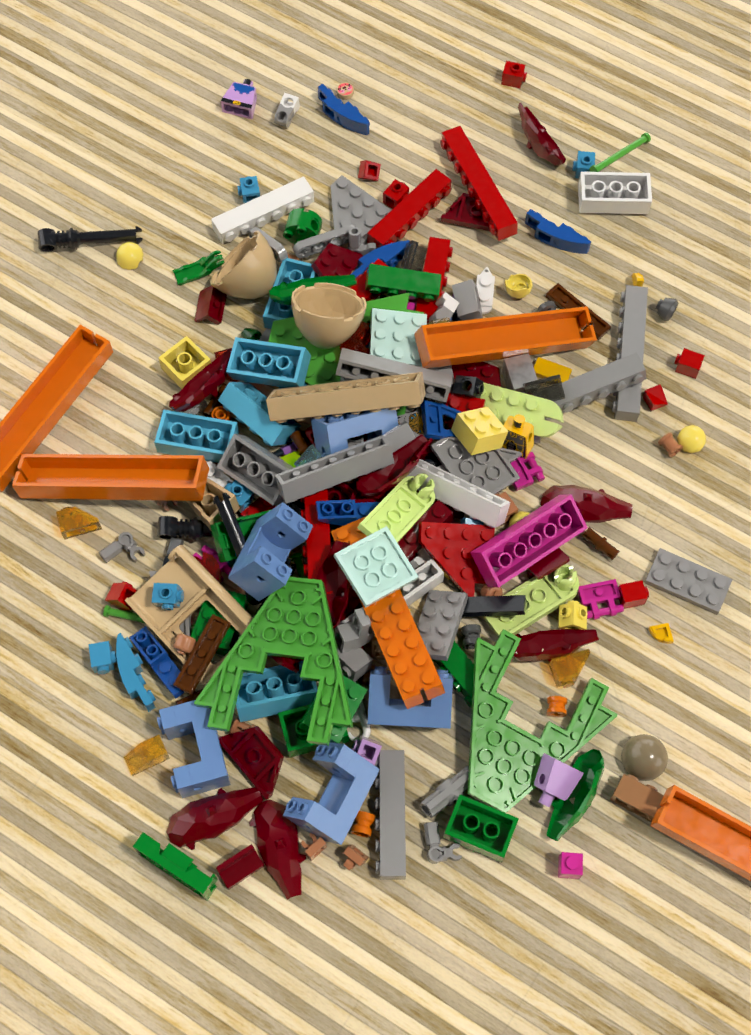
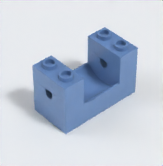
M383 408L378 412L366 410L355 415L348 412L338 417H333L331 414L325 415V417L320 419L312 418L311 424L317 459L348 448L347 439L367 434L368 441L384 435L398 426L396 410Z
M282 502L257 519L228 578L258 601L286 585L292 569L285 564V561L292 549L307 540L313 525Z
M375 666V670L371 669L367 724L451 729L452 674H449L448 670H436L445 693L430 699V701L424 700V703L407 709L403 699H390L391 671L387 670V667Z
M195 700L160 709V717H157L159 729H161L162 735L166 734L168 740L193 733L196 736L201 761L174 768V776H171L173 788L176 793H180L182 798L231 785L218 732L207 727L211 709L195 706Z
M330 742L329 746L318 745L312 759L333 774L319 802L292 797L286 805L283 816L308 833L314 834L317 839L321 837L324 841L342 845L380 769L345 744Z

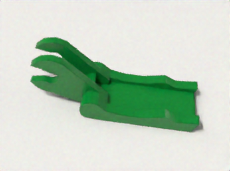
M213 251L207 258L202 257L194 263L174 269L173 273L176 276L177 284L181 286L210 275L214 269L225 263L224 260L220 261L223 259L222 254L218 255L221 251Z

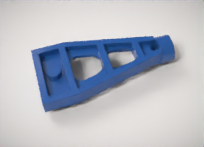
M424 400L421 404L424 437L437 440L448 437L457 438L451 429L446 430L443 428L442 415L451 417L455 421L457 413H461V411L442 403Z

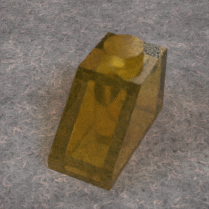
M65 507L56 512L64 540L102 529L97 517L77 507Z
M590 649L551 659L549 667L556 687L563 686V688H568L574 685L591 653Z
M158 734L139 743L124 759L131 775L134 776L170 759Z

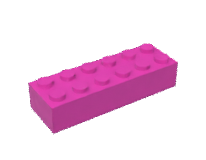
M572 494L558 495L470 553L487 587H500L588 527Z

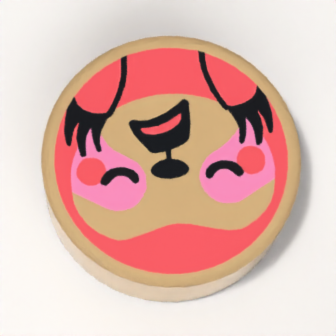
M341 83L337 87V95L344 100L350 99L354 95V88L350 83Z

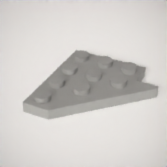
M343 175L331 185L334 230L351 224L360 228L361 243L365 245L367 243V233L391 209Z
M455 437L440 439L430 446V449L446 472L494 495L520 479V476L510 464L522 456V453L519 451L500 448L470 455L458 438Z

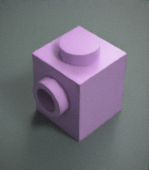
M360 735L359 740L355 739L352 750L375 765L382 746L379 742Z

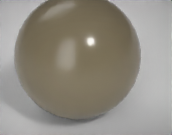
M641 734L632 737L626 742L622 749L621 760L628 774L637 777L641 781H650L656 779L665 771L668 763V754L664 744L659 739L651 735Z

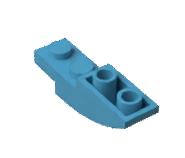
M120 633L117 635L116 657L123 684L131 699L139 696L148 712L156 708L153 703L156 699L151 690L146 691L143 686L146 684L140 674L143 672L141 668L143 661L138 653L133 654L131 648L134 646L128 637L124 639Z

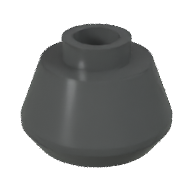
M674 298L660 299L655 309L658 310L657 314L663 321H669L679 303Z

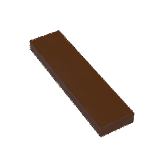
M559 283L549 290L545 296L550 301H554L555 305L560 309L586 306ZM588 308L592 322L584 329L589 325H593L596 338L599 341L611 329V326Z
M212 614L173 684L174 687L190 695L194 693L231 626L230 622Z

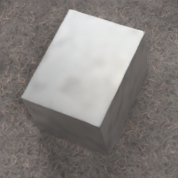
M529 353L504 358L502 375L507 389L525 394L537 393L539 382Z

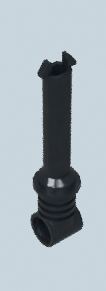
M135 226L136 229L79 232L70 228L66 232L62 230V233L60 231L56 233L53 229L43 228L38 231V248L42 252H52L57 249V246L59 248H62V246L66 248L68 246V248L75 250L81 244L137 241V244L143 241V238H136V232H142V229Z
M223 493L224 501L220 502L218 496H215L213 503L217 505L238 558L246 540L229 498L231 497L227 493ZM245 591L246 599L251 605L263 603L270 596L268 595L258 601Z
M160 516L158 519L157 537L161 539L177 538V535L179 538H182V536L187 538L189 536V539L193 541L202 537H213L212 531L205 523L198 520L197 517L192 520L190 519V522H188V519H185V522L183 519L178 521V518L172 516Z

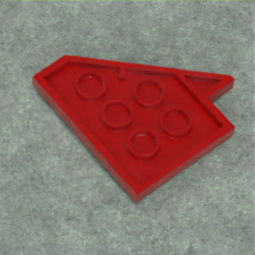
M419 522L418 542L461 592L467 593L468 597H474L475 583L485 584L470 552L492 539L495 534V528L488 527L487 525Z

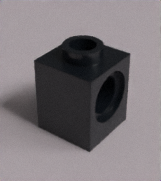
M456 375L452 393L480 398L484 391V381L477 377ZM472 384L471 389L468 391V386Z

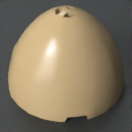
M258 230L253 232V237H245L224 259L225 263L221 265V270L218 274L214 273L210 280V284L229 296L242 299H256L269 294V290L273 288L277 277L276 260L268 241Z
M318 282L314 286L306 288L305 285H302L292 292L291 297L292 312L298 329L308 342L321 349H331L348 340L359 328L366 312L367 303L365 298L362 297L361 299L356 295L355 290L338 284Z

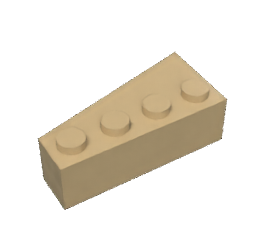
M207 478L203 500L186 502L211 530L210 525L223 521L217 505L213 503L215 496H218L220 502L224 501L222 494L227 493L231 497L229 500L234 513L240 509V506L233 493Z

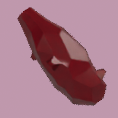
M519 103L518 110L521 117V126L528 139L527 148L533 149L537 156L546 159L554 165L564 164L566 158L555 141L547 133L546 128L541 125L527 106L524 108L522 103Z
M228 349L195 375L179 393L173 395V399L169 402V407L176 412H182L199 405L208 395L216 397L218 395L217 387L226 380V370L232 350Z
M421 434L393 452L394 464L372 471L367 475L359 476L360 480L357 482V490L368 497L383 494L397 485L415 469L422 453L432 442V438L428 441Z
M553 485L541 495L540 505L543 506L558 495L572 494L585 523H602L616 519L631 518L632 504L605 493L603 489L597 491L576 485Z
M335 540L316 580L323 581L326 593L333 591V594H326L333 628L340 624L341 617L348 603L350 582L334 558V554L350 546V541L346 543Z
M595 629L546 630L523 636L516 634L515 636L521 638L512 658L518 661L547 659L550 663H554L556 658L568 657L580 647L599 641Z
M256 787L226 792L222 788L218 789V795L192 801L182 810L173 814L166 833L172 844L180 848L187 846L189 849L194 850L196 842L215 839L236 826L263 799Z
M270 799L258 805L254 811L255 817L249 824L257 829V848L267 871L277 882L288 900L294 896L302 895L301 863L307 858L306 855L299 854L297 825L283 816L286 806Z

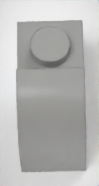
M362 608L354 610L352 622L336 626L335 640L341 653L364 646L374 636L370 618L368 615H365Z

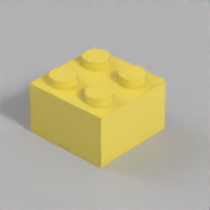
M187 336L158 357L161 369L181 389L211 363V359Z
M488 406L457 413L451 429L470 455L502 448L508 434V430Z

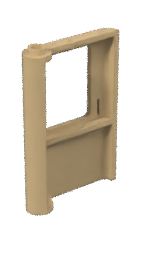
M179 545L170 552L168 556L169 561L134 595L126 598L125 601L185 664L190 654L185 653V655L177 653L178 650L173 645L179 633L184 634L180 630V625L205 601H209L241 635L253 618L183 545ZM154 583L178 584L184 591V600L180 603V608L163 610L161 607L151 603ZM228 653L217 664L210 662L200 680L203 685L209 682Z

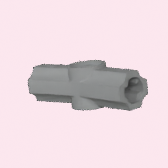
M468 766L463 768L453 778L445 780L437 787L434 793L430 794L420 803L422 811L426 816L434 817L446 806H451L457 802L459 795H463L468 789Z

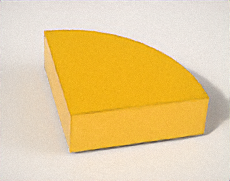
M640 273L632 274L633 286H643V275H640Z
M669 623L649 626L650 634L657 641L666 644L674 642Z

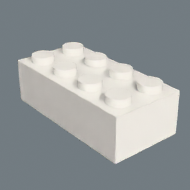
M581 172L578 182L579 213L649 214L652 204L650 173Z

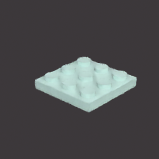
M372 308L369 354L422 367L414 333L421 325H427V314Z
M387 526L334 554V558L365 608L414 582L419 577Z

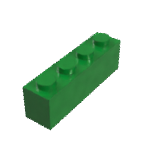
M369 264L365 290L372 294L387 293L388 296L409 293V299L421 298L426 302H433L439 297L441 274Z
M454 641L448 661L431 660L438 664L439 670H448V673L452 674L453 688L456 692L463 694L466 704L472 708L474 663Z

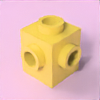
M574 600L559 605L558 628L587 630L586 606Z

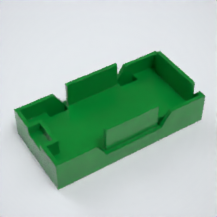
M270 510L237 518L245 540H247L257 519ZM223 521L210 525L220 563L237 559Z
M142 832L132 846L140 856L206 901H208L217 888L215 883L218 879L215 874L211 878L197 869L198 866L192 863V858L170 843L163 850L160 848V843Z

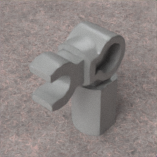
M351 227L349 229V250L366 255L376 249V243H368L367 245L361 243V230L359 227Z
M129 532L121 533L117 542L113 541L99 552L105 563L120 554L122 549L130 552L131 559L135 563L137 562V558L134 556L136 553H141L143 557L145 556L144 549L137 547V543Z
M438 822L424 824L426 844L430 848L427 853V859L430 863L437 864L447 861L448 858L452 861H458L462 858L461 855L455 856L453 854V849H458L460 844H453L449 848L445 846L439 847L441 841Z

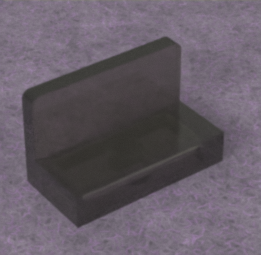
M409 241L406 245L400 268L422 271L427 249L418 246L419 242Z
M560 375L523 384L525 394L541 397L553 402L565 399Z

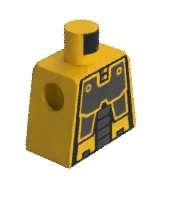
M523 415L509 416L503 425L508 430V434L502 448L519 451L522 453L521 457L527 459L534 446V426L525 422Z

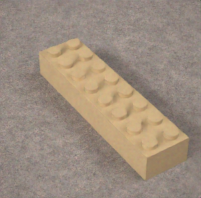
M423 372L274 389L267 397L266 402L270 421L284 423L288 421L287 419H295V421L305 420L306 417L320 419L325 417V415L331 414L333 417H338L348 412L355 415L366 410H370V412H378L383 408L397 410L400 409V406L415 408L422 404L426 392Z

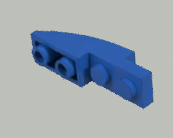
M324 84L318 86V98L322 101L323 112L330 119L353 132L363 135L369 134L370 122L367 117L362 116L356 106H353L349 101L343 104L342 100L338 99L332 90Z
M532 209L526 213L525 224L535 230L534 237L567 252L587 254L589 252L591 241L577 233L572 227L564 223L557 227L555 223L548 221L540 213Z
M409 240L394 242L367 253L358 260V269L350 275H355L356 279L358 275L363 274L367 270L369 264L375 262L378 258L389 267H396L398 262L408 258L411 254L412 242Z
M355 500L316 501L318 521L344 526L367 516L380 502L355 503Z
M145 626L132 635L130 640L176 699L185 693L173 686L180 670L148 628Z

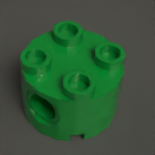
M304 208L293 209L289 213L283 237L295 245L301 240L319 235L322 228V219L314 211L309 210L305 212Z

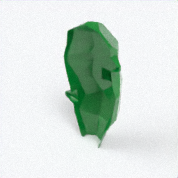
M355 275L306 278L292 283L282 282L280 285L270 289L269 294L274 302L291 305L292 292L302 285H305L306 288L314 286L315 283L319 282L333 283L350 288L357 285Z
M591 749L579 756L574 763L573 768L584 774L567 800L564 801L558 798L552 802L551 805L554 807L546 834L547 837L559 841L572 826L579 822L591 806L604 772V758L600 750ZM575 798L574 804L569 799Z

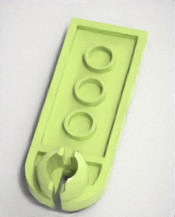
M483 383L484 391L480 399H485V407L488 406L503 425L509 416L514 417L520 414L525 417V422L534 426V436L547 438L562 429L563 426L545 420V418H552L564 423L562 410L555 402Z
M422 473L416 476L405 477L366 516L357 528L366 536H369L387 526L398 543L434 503L435 485L433 479H430L427 485L417 493L416 491L422 486L428 475Z
M564 564L542 579L538 580L534 576L503 595H525V615L482 617L497 637H499L503 629L516 635L558 609L559 605L566 604L577 595L579 589L577 571L573 572V566Z

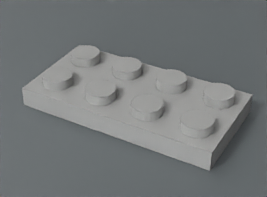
M660 548L645 583L718 615L733 579Z
M429 590L417 628L431 659L448 661L468 600L467 593Z

